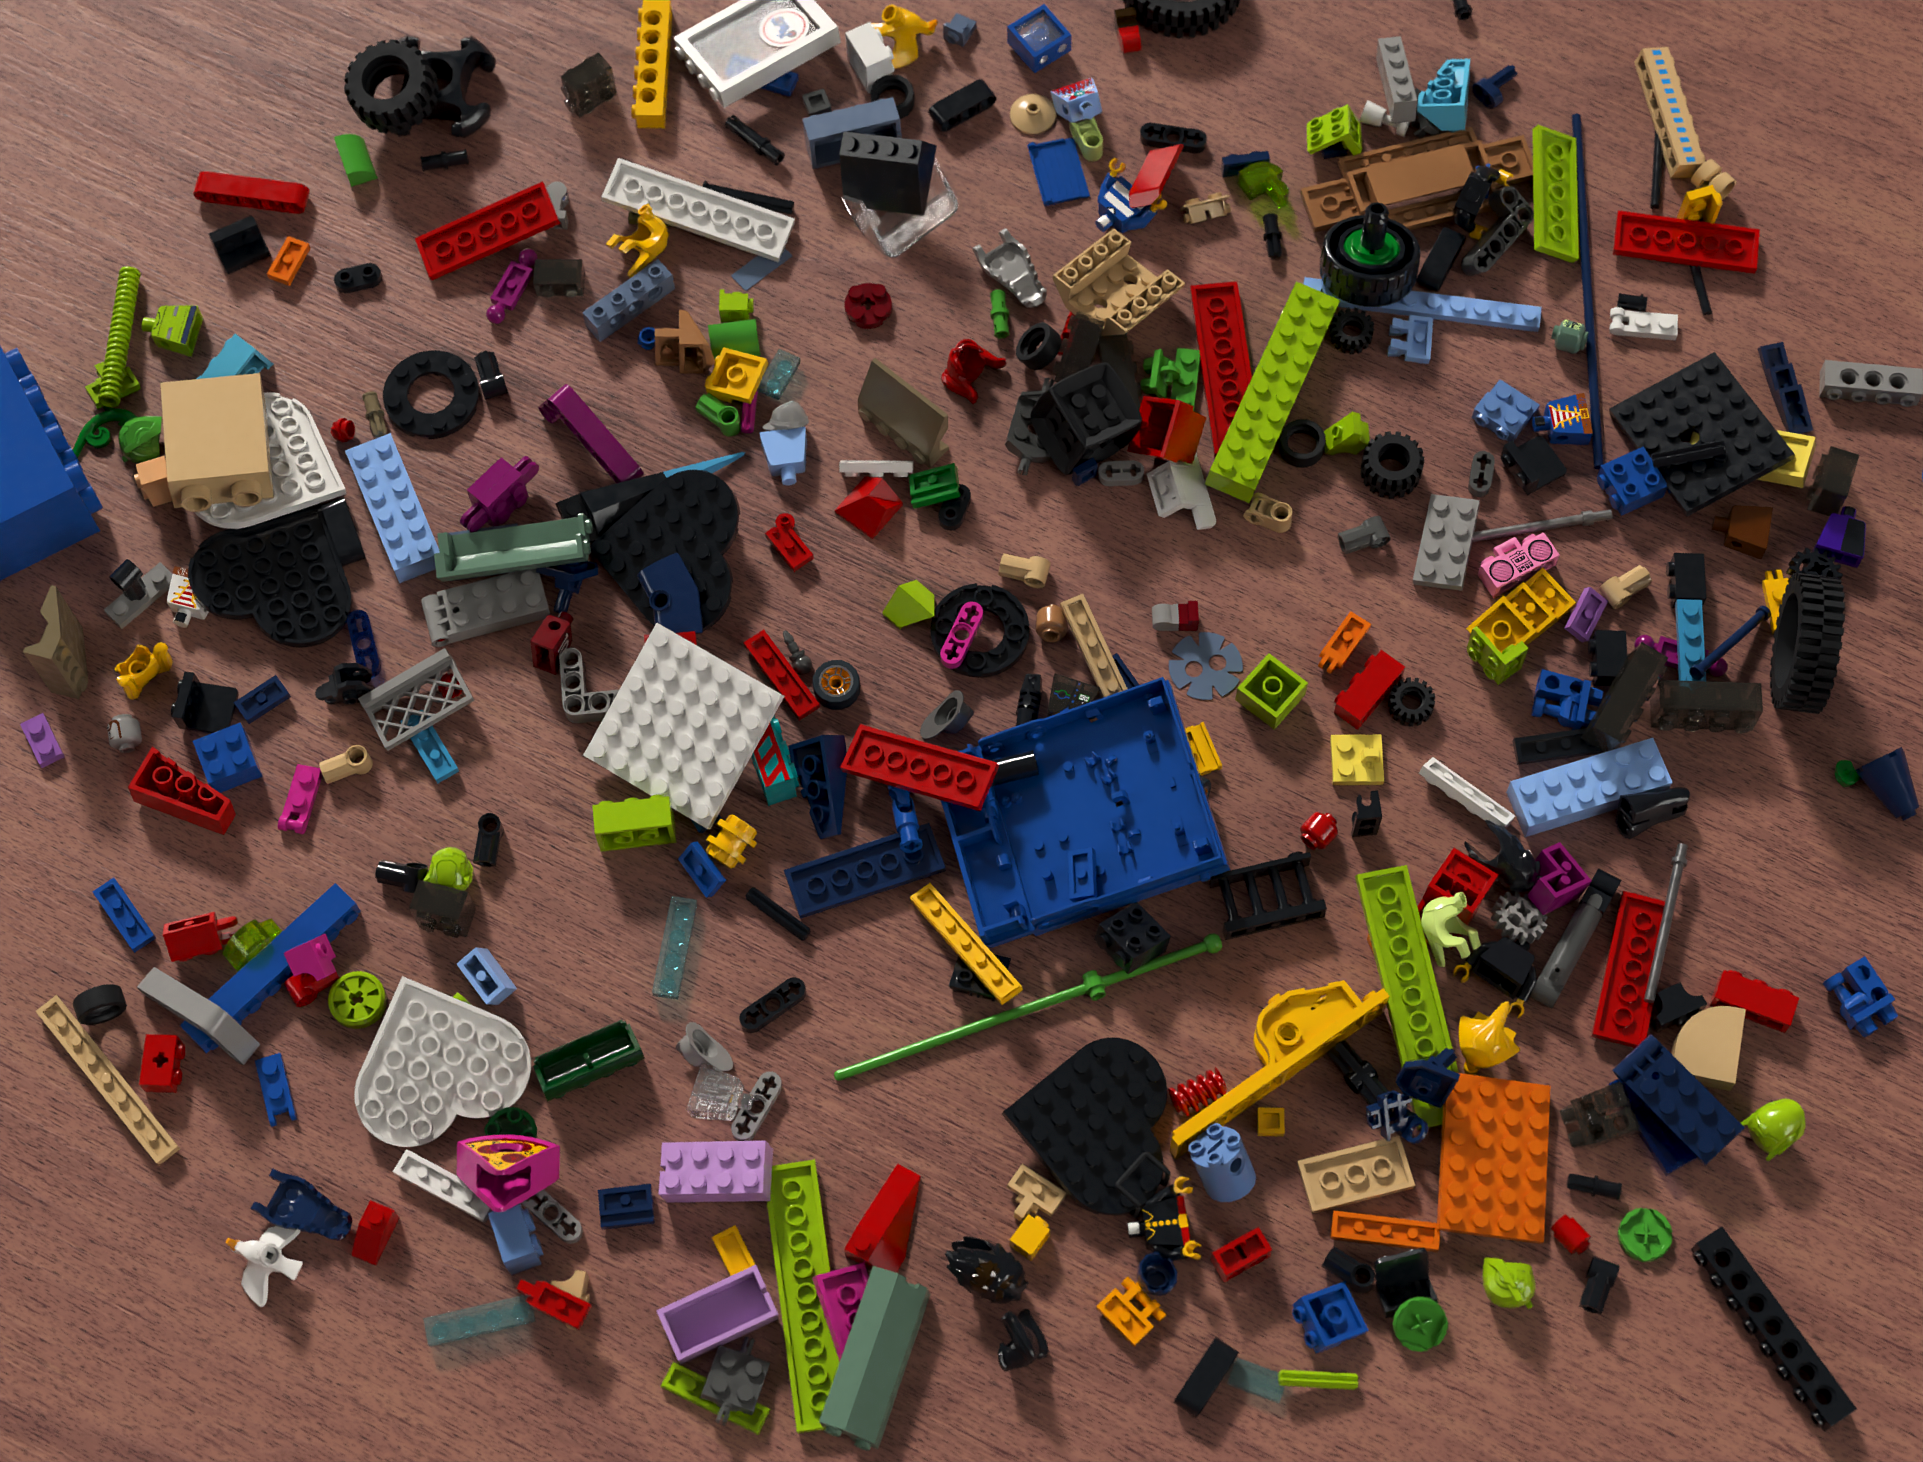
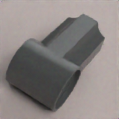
M1380 516L1371 517L1365 520L1361 526L1340 532L1337 536L1340 548L1345 555L1369 546L1371 548H1379L1391 540Z

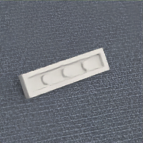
M1434 757L1425 763L1419 771V774L1425 777L1428 783L1439 787L1449 798L1457 800L1470 813L1478 815L1483 820H1490L1507 828L1515 818L1514 814Z
M407 1149L393 1170L394 1175L484 1223L489 1217L488 1213L492 1212V1209L478 1198L458 1176Z

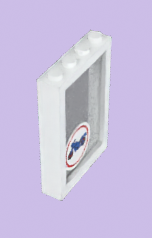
M740 0L675 36L676 47L674 51L679 60L686 62L690 73L697 75L701 86L709 89L712 99L715 102L719 101L725 108L841 43L838 26L814 0Z

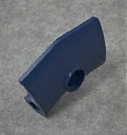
M678 553L669 555L649 565L637 574V578L649 598L650 606L653 608L655 625L656 623L661 624L674 633L690 631L703 633L699 590ZM667 597V604L660 608L661 600Z

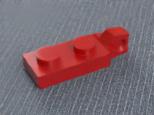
M521 1279L516 1288L517 1292L528 1297L526 1303L532 1308L577 1330H580L592 1307L590 1303L545 1281L537 1280L535 1285Z

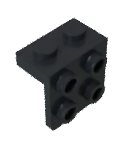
M1537 436L1518 447L1513 441H1510L1504 445L1500 457L1504 466L1508 468L1517 484L1524 490L1527 496L1561 478L1567 471L1543 436Z
M185 671L183 679H180L177 685V701L171 707V717L179 729L214 733L230 727L236 707L234 702L239 696L238 690L233 687L200 683L195 673Z
M1426 1248L1411 1249L1407 1252L1384 1256L1374 1262L1376 1295L1386 1319L1394 1317L1400 1305L1411 1298L1427 1297L1438 1303L1437 1295L1429 1279V1262Z

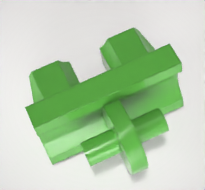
M1161 349L1154 350L1153 357L1144 359V371L1147 374H1151V377L1143 378L1140 388L1145 394H1155L1158 398H1166L1168 385H1172L1173 380L1180 378L1181 371L1175 367L1174 361L1163 356Z

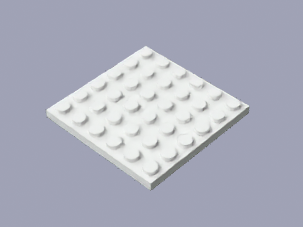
M656 623L583 755L651 796H669L673 809L701 826L711 829L781 704L784 695L661 624Z

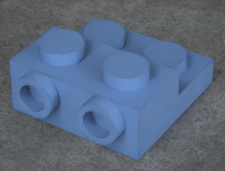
M1499 380L1493 389L1487 392L1474 408L1472 418L1478 425L1487 427L1495 432L1500 439L1514 442L1539 410L1540 404L1504 381Z

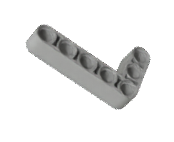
M575 648L563 650L560 654L562 703L567 719L572 723L602 721L619 690L587 693L585 665L580 651ZM571 659L578 660L573 666L566 665ZM573 682L580 683V685L575 689L568 688V686ZM599 703L607 704L602 710L594 709ZM573 706H581L578 712H570Z
M155 967L150 970L137 986V989L149 999L206 1033L230 1057L241 1065H244L260 1046V1043L221 1007Z

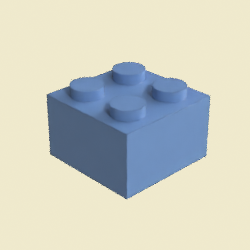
M519 1203L505 1212L492 1211L488 1213L503 1263L511 1275L542 1265L539 1256L544 1255L536 1234H532L536 1227L528 1208L523 1210Z

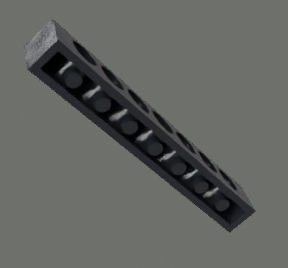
M1723 1226L1698 1241L1691 1249L1695 1262L1700 1267L1706 1269L1710 1275L1709 1280L1717 1290L1720 1289L1723 1292L1728 1307L1733 1312L1739 1314L1743 1320L1742 1325L1750 1335L1755 1336L1760 1343L1759 1348L1761 1352L1777 1366L1775 1369L1780 1378L1788 1381L1794 1389L1792 1392L1796 1400L1800 1404H1805L1808 1408L1813 1423L1817 1427H1821L1825 1432L1857 1410L1856 1406ZM1715 1256L1723 1257L1726 1260L1727 1266H1719L1715 1262ZM1734 1278L1740 1280L1743 1284V1289H1736L1732 1285L1731 1280ZM1748 1301L1756 1302L1760 1307V1312H1753L1748 1306ZM1765 1324L1773 1325L1776 1328L1777 1334L1770 1335L1767 1333ZM1782 1347L1790 1348L1793 1352V1358L1784 1356ZM1800 1369L1809 1373L1810 1381H1804L1800 1378ZM1817 1392L1826 1396L1827 1405L1817 1401Z

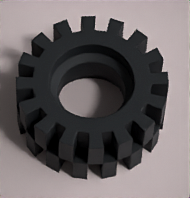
M1349 307L1346 308L1345 313L1343 310H1340L1338 315L1335 314L1331 323L1330 337L1331 343H1335L1337 350L1342 347V353H1346V350H1350L1349 354H1354V350H1357V353H1361L1362 348L1366 350L1368 345L1371 344L1374 322L1371 321L1372 317L1370 315L1365 317L1366 311L1362 310L1361 313H1358V308L1354 307V312H1351ZM1353 325L1358 327L1361 333L1354 337L1348 336L1343 332V328Z
M1411 677L1406 678L1405 682L1400 680L1398 685L1395 684L1393 686L1388 701L1390 715L1394 713L1393 719L1395 721L1400 719V724L1402 725L1405 722H1409V727H1413L1414 723L1419 726L1422 724V721L1426 722L1429 716L1431 717L1435 705V693H1432V687L1429 686L1427 688V682L1424 680L1422 684L1418 683L1419 678L1411 681ZM1408 694L1415 695L1421 700V706L1415 710L1408 709L1402 703L1403 697Z

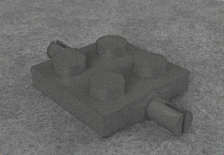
M744 1337L741 1350H732L721 1345L718 1346L701 1394V1398L714 1402L720 1407L715 1420L718 1424L721 1421L722 1415L724 1417L721 1425L727 1424L730 1411H740L753 1415L770 1362L751 1355L755 1343L753 1338H751L747 1347L749 1337Z

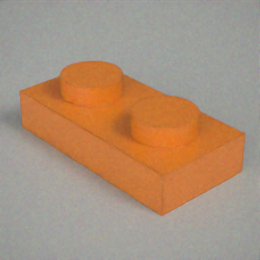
M288 236L267 272L268 278L290 286L311 249L309 243Z

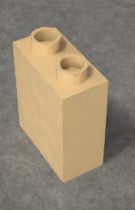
M260 373L160 383L167 482L174 508L183 507L191 512H200L209 509L212 504L233 502L238 506L249 507L257 505L262 499L274 498L266 402Z

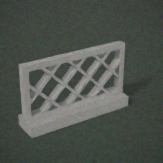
M446 648L358 698L387 751L475 701L457 668V664ZM452 669L454 675L451 683L440 681L442 674ZM426 683L433 684L429 696L418 694L421 686ZM438 686L449 688L445 699L435 697ZM454 689L464 691L466 697L459 701L451 700ZM404 696L411 697L407 708L397 706L400 698ZM417 698L427 700L423 712L413 710ZM432 702L443 704L440 712L436 714L429 713ZM381 709L389 710L385 721L377 720L374 713ZM395 711L405 713L402 724L391 722ZM411 714L421 716L419 724L414 727L407 726ZM389 727L399 729L397 737L388 741L386 734Z

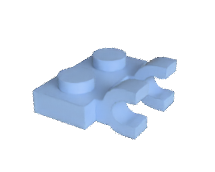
M1409 315L1407 321L1393 317L1392 325L1390 324L1389 335L1400 336L1407 334L1406 341L1391 338L1387 356L1397 357L1404 354L1405 361L1429 364L1433 318Z

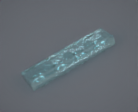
M671 896L652 989L653 996L679 999L698 904L696 899Z
M521 1295L423 1318L427 1343L431 1347L536 1322L534 1309L526 1303L528 1297Z

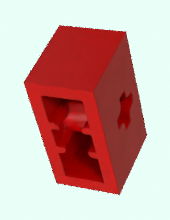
M146 1034L139 1085L145 1092L177 1093V1086L182 1082L180 1063L181 1059L185 1058L186 1053L185 1044L177 1035Z

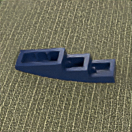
M1779 342L1759 347L1758 353L1764 374L1786 431L1796 434L1813 431L1802 384L1797 383L1792 363L1788 362L1784 343Z

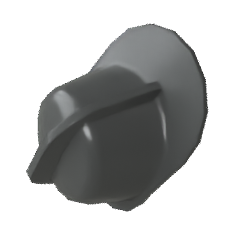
M960 690L950 693L926 717L920 729V735L924 739L933 738L941 732L957 733L964 728L974 715L972 708L963 702L964 696Z

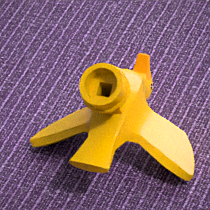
M888 5L882 12V19L885 23L871 24L874 29L880 31L882 37L887 36L894 39L895 44L892 51L894 59H892L894 69L909 65L918 58L916 34L932 35L938 22L937 19L926 22L918 15L895 5Z

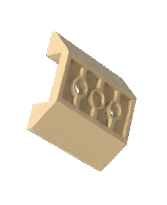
M1114 228L1056 272L1052 278L1065 307L1101 336L1126 334L1185 286V282L1168 269L1156 277L1130 257L1128 252L1131 241ZM1125 281H1131L1134 284L1128 285ZM1099 304L1105 308H1097L1095 305Z

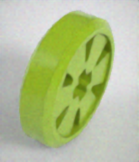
M362 971L350 972L340 977L331 987L328 996V1006L333 1017L341 1025L352 1029H361L374 1024L384 1013L387 1004L386 991L381 982L374 975ZM360 995H362L361 998L363 1002H357L355 1005H353L354 1002L352 998H358Z

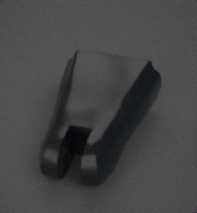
M1676 787L1658 792L1620 795L1615 819L1620 834L1624 838L1632 839L1656 824L1685 815L1690 797L1689 790L1684 787Z

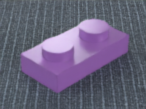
M1591 587L1584 588L1564 629L1581 642L1588 641L1608 600Z
M43 713L20 724L41 768L65 757Z

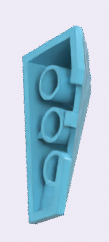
M1470 59L1446 60L1438 70L1435 80H1430L1427 84V90L1421 91L1418 96L1417 111L1441 131L1458 132L1465 130Z

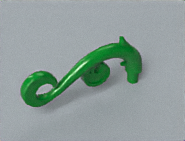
M103 406L105 411L92 417L79 433L73 448L77 459L86 442L96 449L104 448L111 442L112 435L109 430L99 426L111 421H118V425L122 426L137 416L126 409ZM98 428L99 434L94 435L96 429Z

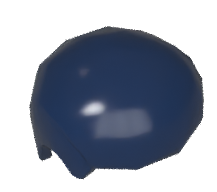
M1153 1252L1145 1255L1138 1265L1137 1280L1140 1287L1147 1293L1162 1296L1172 1291L1177 1283L1178 1272L1170 1258L1165 1259L1160 1256L1159 1252Z

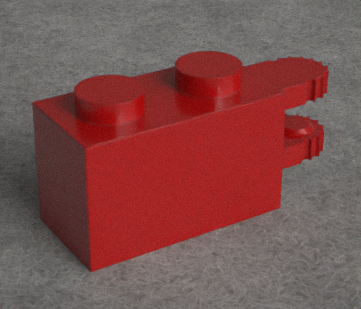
M214 911L164 924L163 938L171 962L178 960L180 962L188 961L194 956L201 954L212 955L223 949V945L242 939L243 936L239 930L223 934L221 930L236 926L238 923L237 918L229 916L217 919Z

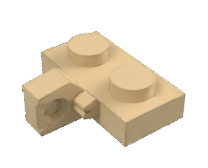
M1024 1164L1019 1167L1007 1184V1188L1018 1195L1016 1202L1019 1203V1206L1014 1211L1015 1215L1013 1217L1020 1222L1024 1221L1030 1211L1036 1214L1039 1209L1052 1217L1066 1197V1192Z

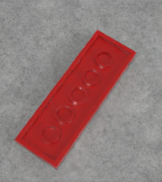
M542 181L414 239L428 276L433 281L561 223L546 185Z
M1618 210L1612 255L1755 274L1758 262L1760 229Z
M860 724L840 768L844 773L981 811L999 765L994 761Z
M1622 891L1591 1037L1636 1048L1647 1037L1653 1003H1646L1644 997L1665 901Z

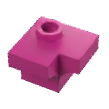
M326 934L320 935L283 953L294 977L302 973H309L318 981L336 972L331 961L336 956Z

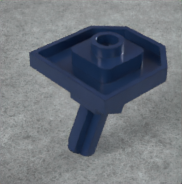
M585 561L536 568V573L555 577V587L559 588V593L554 606V612L560 614V612L568 611L573 593L579 594L583 579L598 575L597 563Z
M1445 1048L1436 1057L1431 1056L1427 1061L1422 1059L1405 1062L1396 1078V1084L1402 1093L1435 1107L1442 1108L1460 1076L1459 1073L1447 1069L1457 1059L1455 1051Z

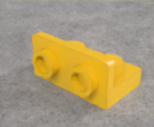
M1713 185L1686 192L1677 218L1694 221L1703 219L1704 222L1715 223L1722 206V197L1716 192Z

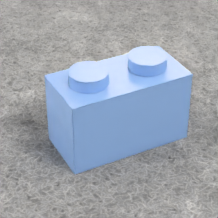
M475 947L457 963V966L486 1004L499 1005L517 989L486 948Z

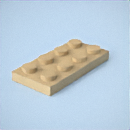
M1400 1135L1391 1137V1141L1383 1139L1297 1161V1167L1312 1214L1415 1187Z

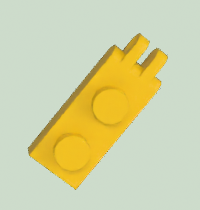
M1781 569L1775 570V579L1771 570L1765 571L1766 580H1762L1766 607L1771 611L1769 622L1772 634L1776 631L1780 604L1782 605L1785 588L1789 584L1788 578H1783Z

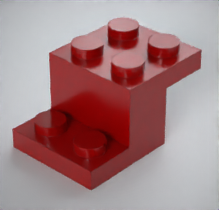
M1453 848L1429 883L1422 900L1417 906L1420 920L1422 919L1424 907L1430 901L1439 897H1454L1456 893L1463 892L1467 899V906L1463 908L1457 917L1468 926L1477 913L1485 895L1497 879L1498 874L1456 848ZM1450 933L1452 936L1461 937L1462 935L1457 933Z

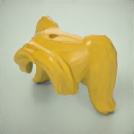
M157 643L153 648V653L149 651L148 647L137 644L131 656L125 662L117 664L114 668L121 675L116 680L123 687L129 699H137L142 692V688L159 673L167 672L171 669L173 661L167 651L168 646L166 643Z

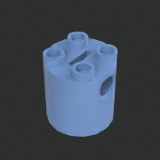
M1214 1123L1208 1126L1206 1131L1198 1135L1190 1143L1188 1149L1206 1193L1213 1200L1232 1202L1247 1195L1254 1187L1256 1181L1255 1170L1240 1134L1234 1129L1222 1127L1221 1124Z

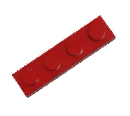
M764 629L743 642L745 649L777 692L784 695L783 700L799 721L820 708L819 702Z

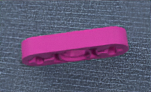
M967 602L962 606L941 649V662L946 668L954 669L962 664L981 625L983 609L977 602ZM974 610L976 611V616H972L969 625L967 624L968 613ZM959 630H965L969 633V637L965 640H958L955 637V633ZM955 645L957 647L956 657L948 660V655L952 654Z

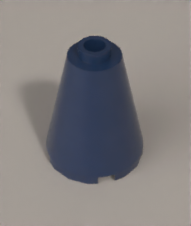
M1902 747L1856 769L1858 776L1895 818L1901 817L1904 821L1917 814L1915 809L1919 808V803L1905 751Z

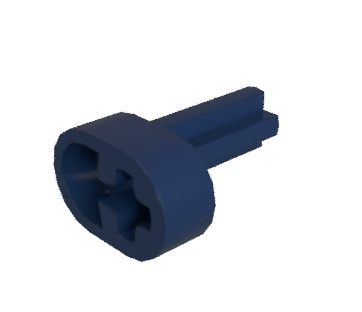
M1508 65L1490 78H1482L1473 84L1472 91L1474 96L1488 109H1493L1503 102V95L1498 88L1518 75L1515 71V66Z

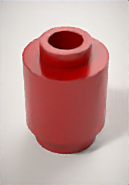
M1567 1214L1558 1219L1551 1227V1230L1554 1232L1553 1236L1571 1255L1576 1252L1580 1255L1591 1245L1589 1242L1591 1236L1573 1217L1569 1218Z

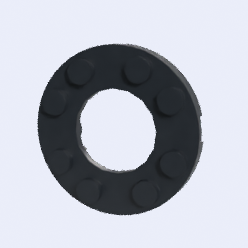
M438 350L419 352L402 360L388 375L383 389V403L391 422L400 431L409 436L428 437V439L443 438L462 429L474 416L480 397L477 377L469 364L457 355ZM424 375L445 376L454 386V397L451 403L436 413L417 411L408 401L411 385Z
M977 583L959 587L947 594L934 611L935 616L932 617L930 629L932 646L940 660L941 649L965 603L977 602L983 610L992 612L999 617L1004 625L1003 639L996 648L988 652L968 650L962 664L951 670L968 677H991L1007 671L1020 660L1028 645L1030 628L1026 610L1013 594L999 586L992 585L991 587L977 585ZM955 645L952 654L948 655V660L956 657L957 647Z

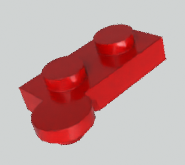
M782 513L775 520L776 527L765 532V537L795 572L812 561L814 555L793 530L795 526L794 517L791 514Z

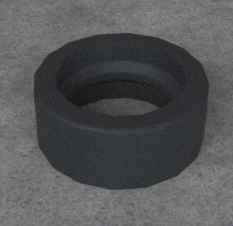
M894 74L885 75L877 79L872 85L870 93L871 102L879 100L881 93L886 90H900L906 94V100L896 105L900 119L908 116L913 110L915 103L913 85L909 80L901 75Z
M1043 322L1037 323L1030 327L1018 341L1016 356L1029 369L1040 370L1049 365L1058 354L1061 347V336L1048 324ZM1042 342V344L1040 345V347L1035 351V349L1037 348V346Z
M1297 419L1289 422L1283 428L1279 439V452L1282 459L1289 465L1297 468H1307L1315 465L1321 459L1325 450V434L1317 423L1308 419ZM1297 433L1308 434L1316 440V448L1313 452L1307 454L1294 452L1288 446L1289 437Z
M114 984L90 988L80 993L73 1000L77 1019L84 1025H96L112 1020L121 1015L127 1007L122 989Z

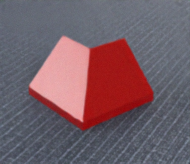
M865 476L834 511L873 539L903 506V502L883 478Z

